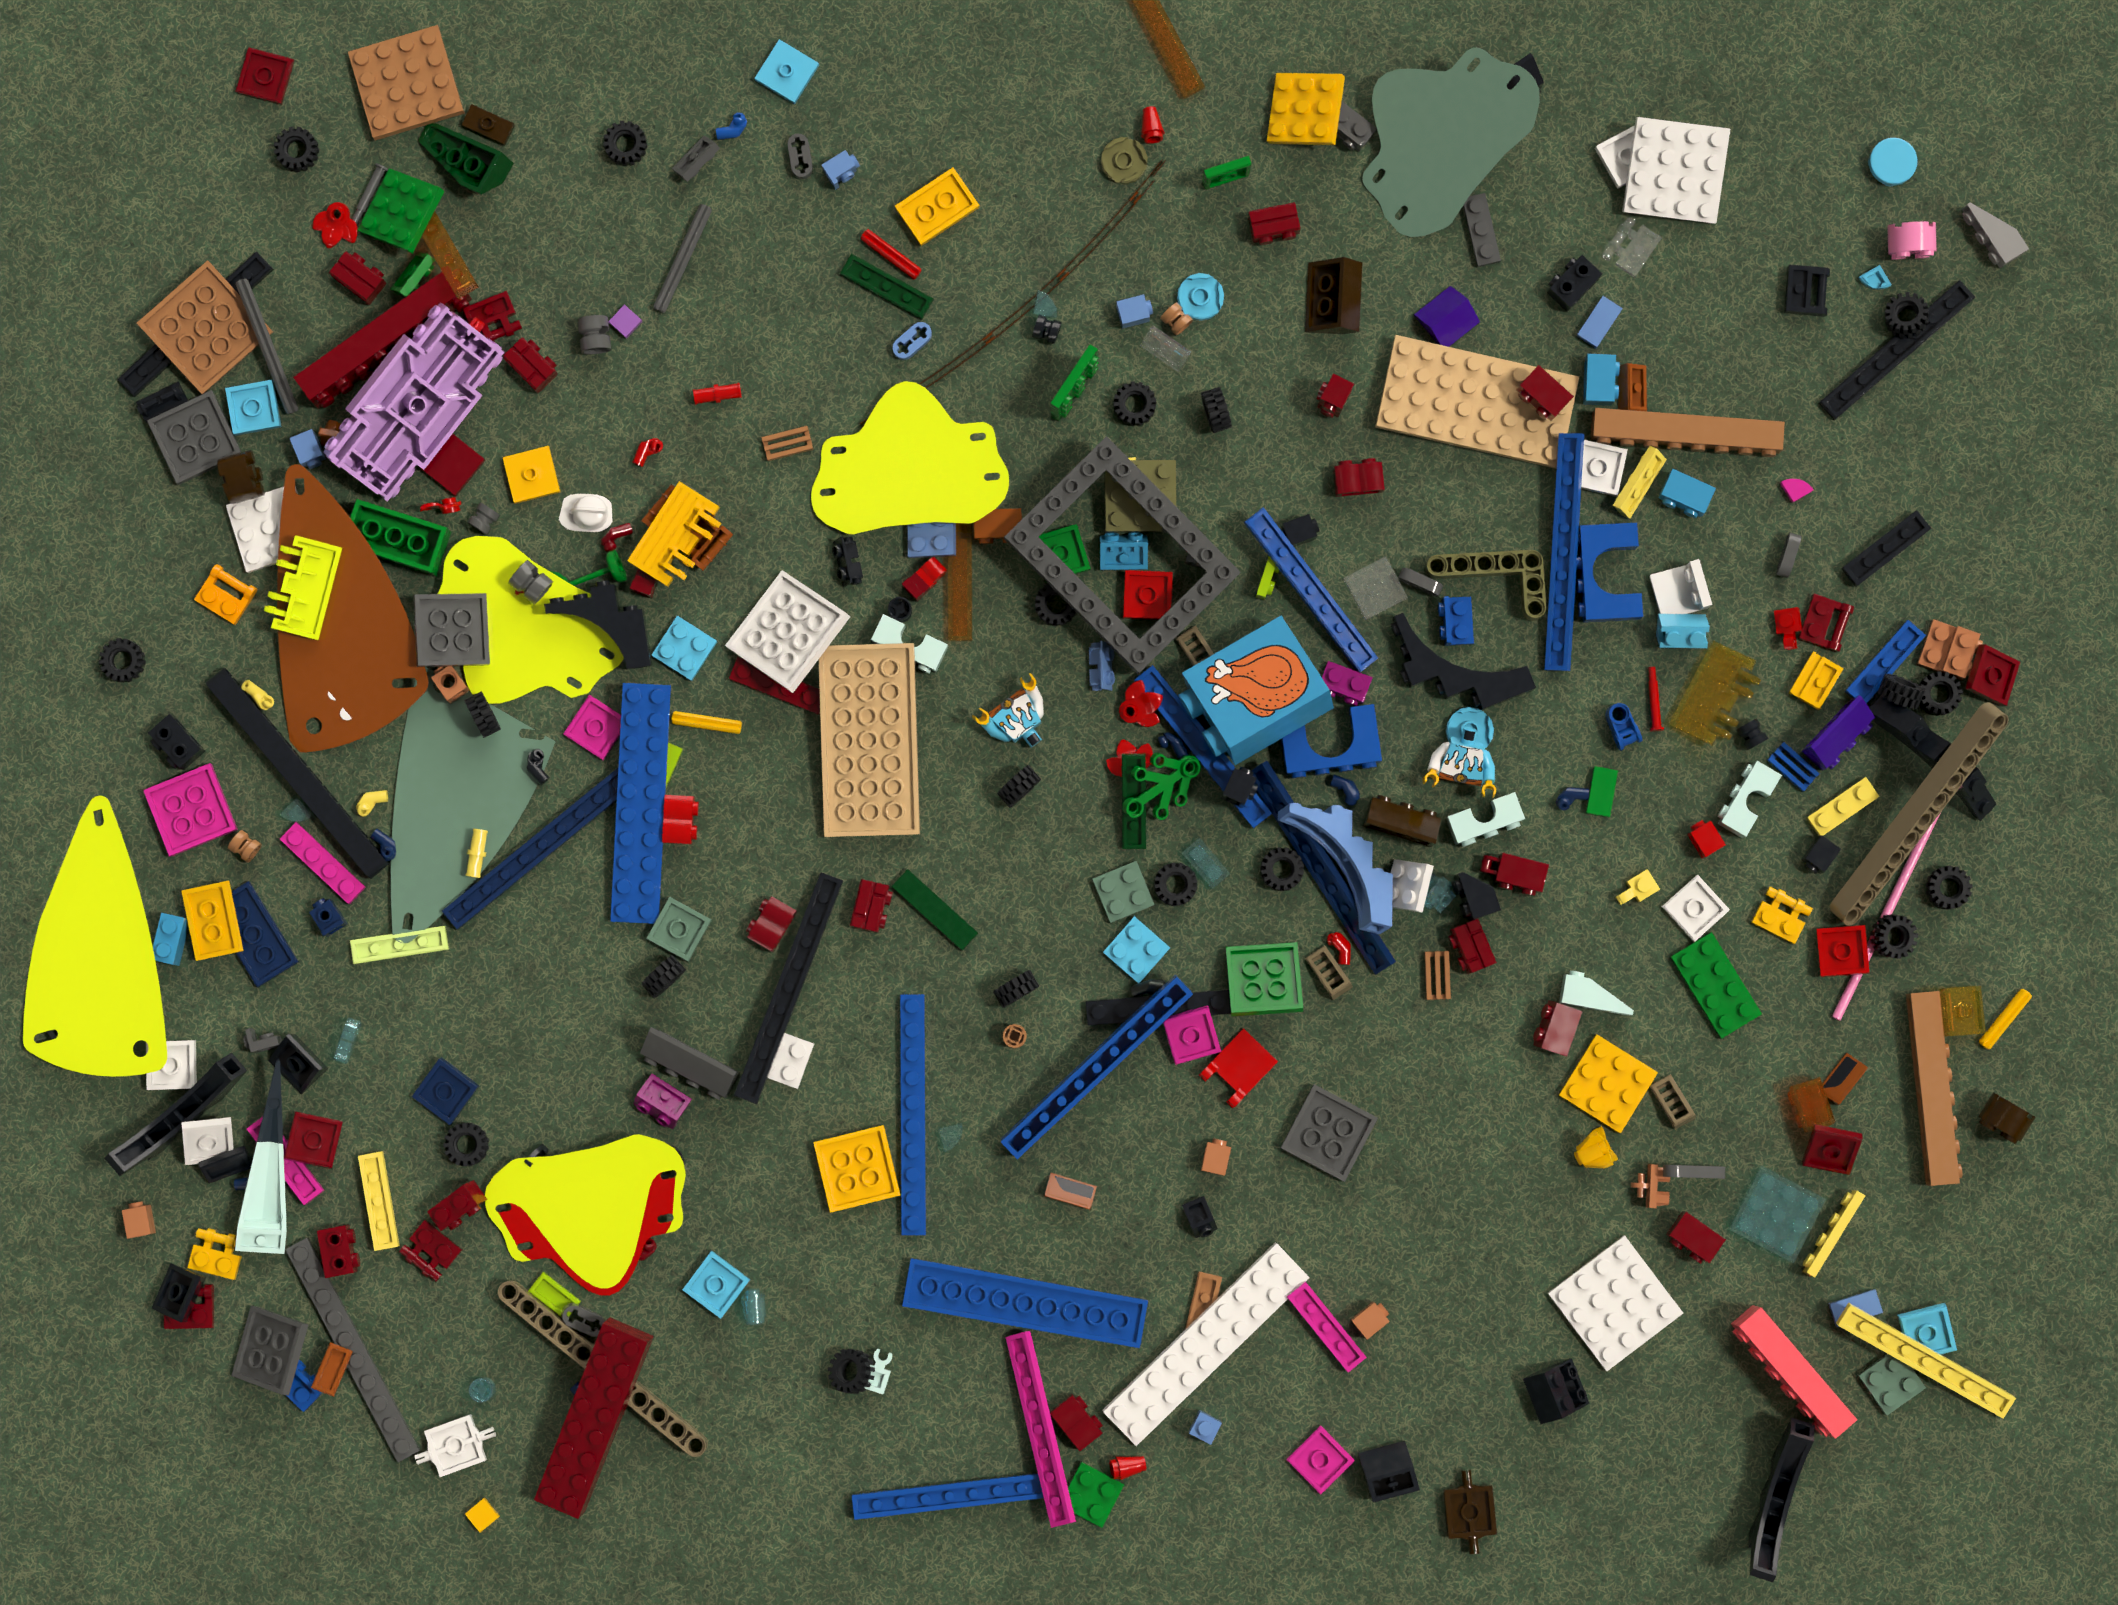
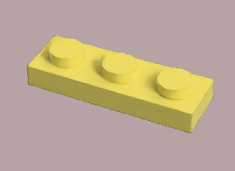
M1649 446L1613 504L1618 512L1626 518L1630 519L1667 460L1657 448Z
M1864 777L1809 815L1807 820L1819 836L1825 835L1880 796L1868 779Z

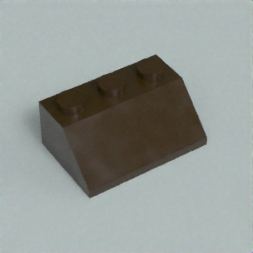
M1340 257L1308 263L1305 332L1324 334L1359 332L1363 262Z
M1378 795L1377 798H1371L1363 823L1364 827L1428 847L1436 844L1441 818L1436 817V812L1427 809L1419 812L1413 810V805L1400 802V805L1390 803L1391 798Z

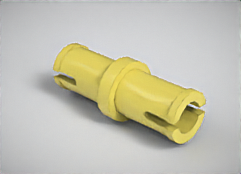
M473 828L470 850H467L469 859L465 876L481 877L483 857H486L487 853L484 852L488 833L486 830Z

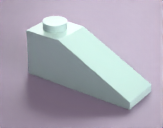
M1570 971V975H1563L1559 999L1560 1004L1627 1016L1633 1015L1634 1010L1592 979L1585 978V973Z

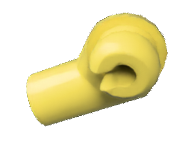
M387 790L365 793L356 806L358 815L362 817L368 816L376 803L388 802Z

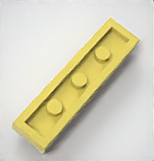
M381 1151L360 1155L358 1160L374 1251L398 1247L400 1245L384 1153Z
M1852 1190L1851 1193L1847 1192L1840 1203L1843 1205L1839 1213L1835 1212L1828 1222L1830 1228L1826 1234L1822 1233L1815 1243L1818 1247L1814 1254L1809 1253L1803 1262L1805 1268L1802 1272L1810 1277H1816L1863 1201L1864 1194L1857 1190Z

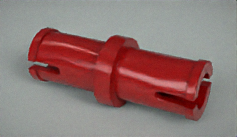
M740 383L723 386L714 384V387L693 389L695 405L713 401L721 403V400L742 398Z

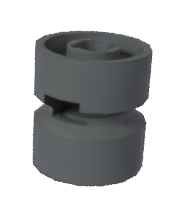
M591 315L577 320L579 334L583 335L580 339L582 354H601L612 350L610 336L606 334L609 331L607 316Z
M527 560L513 574L508 584L518 592L523 591L524 597L535 605L549 590L554 581L544 573L539 574L538 568Z

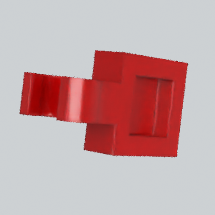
M1799 608L1775 610L1776 633L1778 635L1784 634V649H1797L1795 632L1802 631Z

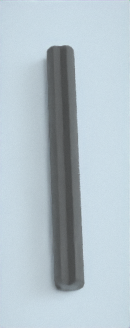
M699 205L654 303V309L661 313L666 312L712 212L709 206Z

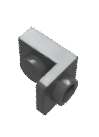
M252 1028L245 1029L246 1035L243 1036L247 1049H250L251 1053H259L277 1048L282 1042L281 1036H274L273 1033L259 1036L260 1040L257 1041L255 1029Z

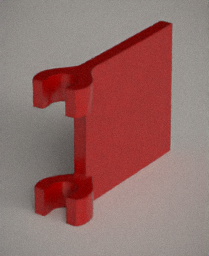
M1243 1028L1198 1076L1206 1082L1216 1072L1235 1090V1093L1226 1101L1233 1109L1278 1061Z

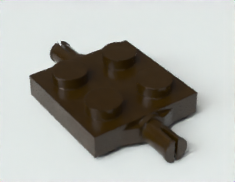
M1462 1470L1463 1485L1457 1488L1443 1489L1448 1539H1466L1469 1543V1554H1474V1551L1475 1554H1479L1478 1539L1487 1535H1497L1492 1485L1477 1486L1472 1484L1471 1470Z

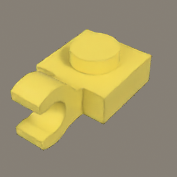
M1647 869L1627 881L1626 884L1629 889L1616 896V899L1620 905L1633 897L1638 902H1641L1660 890Z

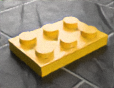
M954 167L895 205V209L921 246L980 208V205Z
M229 881L181 891L196 961L244 951Z

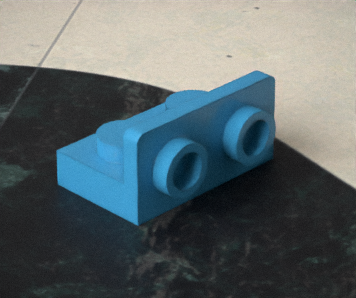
M1109 532L1100 536V570L1148 569L1147 535H1143L1140 532H1131L1128 535Z

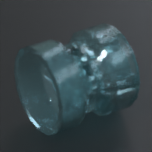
M488 1377L478 1378L469 1386V1395L476 1402H486L493 1398L496 1393V1385Z

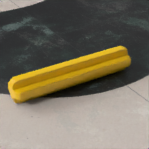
M678 711L673 712L671 722L675 725L740 734L742 729V722L738 720Z
M2020 989L1982 1036L1979 1043L1984 1048L1991 1049L2029 1002L2032 995L2027 990Z

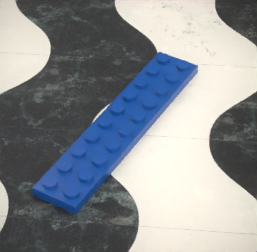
M623 683L610 922L655 924L659 916L671 685Z
M911 1258L902 1306L1140 1348L1148 1300Z

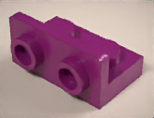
M1330 661L1327 662L1322 675V679L1330 690L1331 698H1335L1338 695L1345 698L1344 702L1352 706L1364 703L1373 678Z
M651 1074L637 1093L633 1104L641 1113L654 1117L661 1126L674 1129L692 1099L654 1074Z

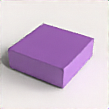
M623 305L609 320V323L627 339L642 323V320L626 305Z

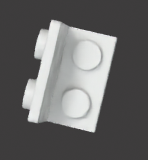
M1699 559L1690 561L1687 565L1651 574L1649 577L1660 614H1689L1708 609L1712 605Z

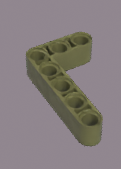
M1536 550L1434 555L1429 558L1425 565V573L1432 579L1520 575L1523 616L1529 621H1536L1546 611L1543 558ZM1525 558H1535L1537 566L1534 568L1528 567L1525 563ZM1502 559H1511L1513 568H1504L1501 563ZM1458 560L1463 561L1466 565V570L1462 572L1457 571L1454 567V562ZM1478 560H1487L1490 565L1489 569H1480L1478 567ZM1439 562L1442 565V571L1439 573L1433 572L1430 568V563ZM1534 580L1538 584V590L1530 591L1527 588V581ZM1532 603L1538 605L1540 613L1537 615L1531 614L1528 610V605Z

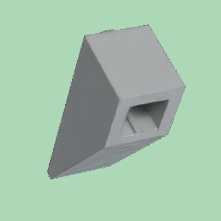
M1968 203L1962 209L1965 222L1973 226L1976 231V239L1981 245L1986 246L1989 251L1988 257L1994 265L1997 264L1999 268H2002L2029 250L2023 238L2014 227L1972 203Z

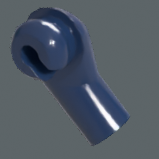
M377 828L370 838L380 844L381 856L386 861L393 860L396 856L395 841Z

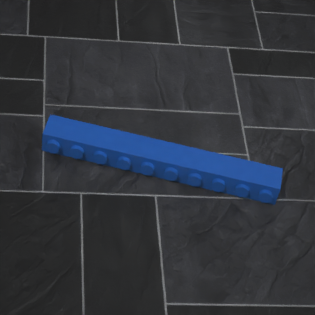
M1175 974L1001 1138V1143L1016 1159L1021 1157L1193 995L1192 991Z

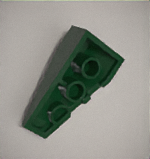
M437 123L426 125L418 140L461 186L480 195L503 184L514 164L501 151Z

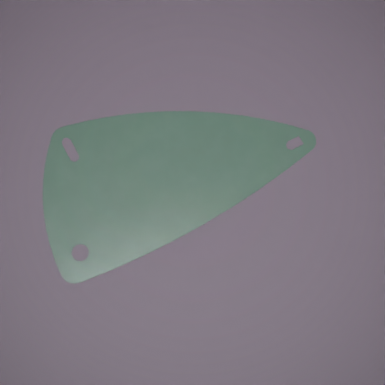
M427 667L425 669L429 681L428 688L408 709L398 765L392 825V839L396 844V856L391 860L393 935L427 929L443 914L442 910L460 897L477 879V877L465 876L469 859L467 850H470L473 828L488 831L484 851L487 853L486 857H483L482 873L510 835L538 785L535 778L527 771L529 753L534 749L543 751L542 770L544 771L555 741L547 736L542 740L521 738L519 736L521 729H535L489 704L501 730L483 738L464 701L473 696V694L467 692L450 704L442 693L435 691L434 682L431 679L435 674L434 671ZM449 681L450 687H452L454 683ZM406 913H411L414 917L412 930L402 929ZM418 935L395 938V940L400 943H409Z

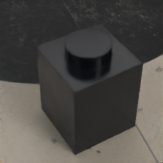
M1310 514L1282 523L1281 526L1284 535L1293 547L1316 540L1317 533L1320 532L1316 519L1311 520Z
M1821 835L1815 839L1801 860L1806 863L1804 867L1814 874L1817 872L1821 874L1826 872L1841 848Z

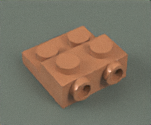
M1933 619L1916 665L1936 672L1950 673L1949 676L1954 675L1956 679L1963 680L1966 678V675H1970L1973 662H1971L1973 655L1977 653L1979 644L1983 643V641L1979 640L1981 634Z

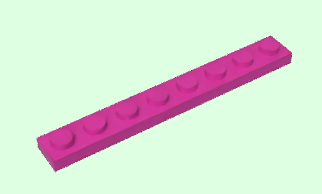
M1025 1331L1008 1336L1006 1341L1050 1526L1053 1528L1076 1522L1031 1332Z

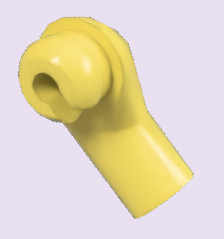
M246 680L242 684V690L252 697L258 708L268 710L273 707L274 699L250 680Z

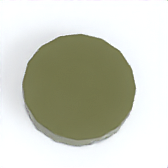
M1127 137L1113 139L1104 148L1101 166L1108 179L1117 184L1126 185L1136 182L1143 176L1147 168L1148 157L1140 142L1128 139Z

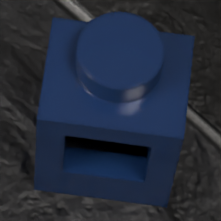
M324 898L318 900L312 905L314 909L309 912L323 936L329 937L348 924L331 899L327 901ZM325 911L329 912L327 920L322 919V913Z

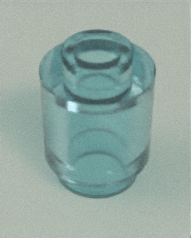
M759 1289L745 1290V1294L741 1295L742 1317L745 1319L746 1325L765 1323L764 1317L767 1316L765 1293H760Z

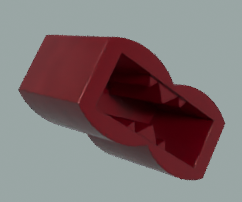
M1375 458L1363 459L1360 464H1352L1351 460L1340 461L1338 466L1333 468L1336 497L1383 493L1385 490L1382 462H1376Z
M771 896L769 900L764 899L758 910L761 912L757 921L753 919L750 922L746 932L749 933L748 939L773 953L797 911Z
M1071 1394L1052 1409L1050 1414L1077 1449L1081 1451L1103 1434L1100 1429L1103 1424L1095 1414L1090 1417L1085 1409L1088 1405L1080 1395L1075 1397Z

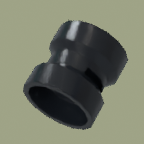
M1039 315L1032 337L1037 339L1044 338L1049 343L1055 344L1062 322L1057 320L1050 321L1045 316Z
M896 597L889 602L888 613L891 618L904 623L911 618L912 607L906 598Z
M1757 718L1736 729L1739 736L1745 739L1744 745L1747 750L1769 739L1765 732H1761L1760 722Z

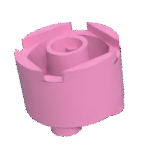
M1925 221L1902 223V227H1895V224L1887 226L1888 254L1891 255V260L1906 259V257H1910L1912 254H1915V259L1929 258V256H1934V252L1937 251L1936 222L1930 224Z

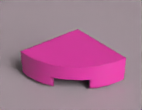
M1787 479L1780 482L1792 503L1813 491V488L1808 483L1800 479Z

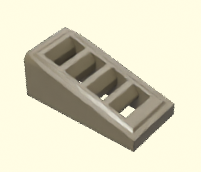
M1196 626L1176 637L1177 642L1193 666L1214 655ZM1197 636L1198 639L1188 646L1185 645L1186 641ZM1202 644V648L1191 654L1190 650ZM1207 652L1208 656L1204 657L1198 662L1195 660L1196 658Z
M1325 945L1305 958L1333 1000L1353 987ZM1326 955L1328 959L1317 966L1314 964L1315 961ZM1330 963L1333 965V967L1321 974V969ZM1337 971L1339 975L1327 982L1326 978ZM1341 980L1344 981V983L1332 990L1331 986Z
M1671 1074L1650 1086L1675 1130L1696 1118L1694 1111ZM1671 1084V1086H1672L1671 1089H1669V1090H1667L1666 1092L1660 1094V1092H1659L1658 1090H1660V1089L1664 1088L1665 1086ZM1676 1093L1677 1096L1668 1102L1664 1101V1098ZM1678 1102L1682 1103L1681 1106L1672 1111L1669 1109V1107ZM1686 1110L1687 1114L1677 1120L1675 1119V1115Z

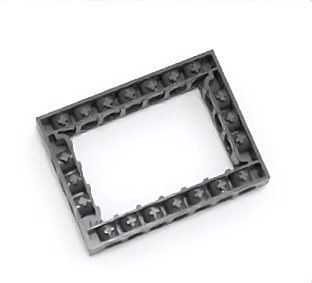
M1107 436L1004 537V540L1137 674L1241 573ZM1105 471L1112 476L1111 480L1114 483L1117 481L1129 493L1128 497L1131 500H1136L1146 511L1145 514L1147 516L1150 515L1163 528L1162 531L1164 533L1167 532L1179 544L1181 550L1184 549L1196 561L1195 565L1197 567L1201 566L1207 572L1140 639L1039 538Z

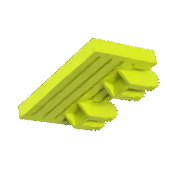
M295 535L293 546L301 547L303 550L281 545L280 551L286 554L301 556L299 565L283 559L276 562L277 566L297 571L296 574L285 572L280 591L291 594V596L272 591L268 592V597L271 599L289 602L287 611L271 605L265 606L264 611L285 617V620L274 617L271 628L319 640L343 547Z

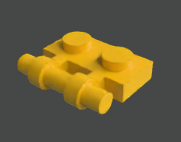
M1769 886L1765 895L1773 898L1771 904L1761 901L1751 923L1795 944L1805 925V922L1797 919L1798 915L1802 913L1809 916L1813 908L1806 905L1805 901L1799 898L1796 900L1786 895L1785 891L1781 889L1776 890ZM1780 903L1793 908L1790 915L1778 909Z
M198 1228L196 1238L204 1239V1245H193L187 1268L236 1280L242 1258L240 1255L233 1254L236 1235L230 1233L224 1235L216 1233L214 1229L208 1228L204 1230ZM213 1242L224 1244L225 1250L212 1249Z

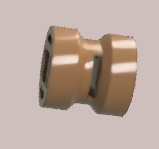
M1177 302L1169 307L1160 317L1165 324L1171 326V331L1176 336L1193 321L1189 314L1182 312V307Z
M241 830L233 837L228 845V849L233 853L240 854L241 859L249 863L261 849L262 844L257 840L250 839L249 834Z
M1012 1024L1005 1028L1003 1041L1010 1048H1020L1026 1042L1027 1035L1022 1026Z

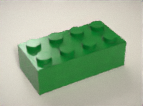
M356 499L350 518L363 534L377 558L437 577L451 535V531L447 527Z

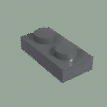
M704 135L679 160L672 170L688 182L698 174L706 162L715 156V153L720 148L714 141Z

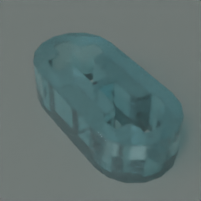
M348 1018L335 1052V1061L343 1064L348 1063L361 1028V1021Z

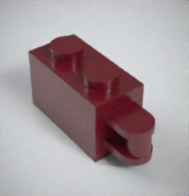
M1501 853L1499 858L1483 855L1480 872L1494 875L1493 882L1499 883V888L1512 891V888L1516 887L1522 889V894L1535 896L1536 893L1540 894L1543 892L1549 864L1507 853ZM1492 862L1498 863L1496 871L1490 870Z

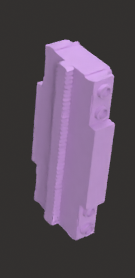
M441 302L438 306L435 305L428 313L429 318L424 324L417 326L413 332L414 337L412 339L403 334L345 408L352 416L346 418L339 427L340 432L336 437H331L324 447L323 453L332 463L339 468L342 467L387 502L399 493V486L405 479L408 480L413 475L416 465L420 466L423 470L428 466L482 397L475 389L486 382L489 371L497 367L503 358L504 352L498 344L491 339H487L452 311L450 312V309Z

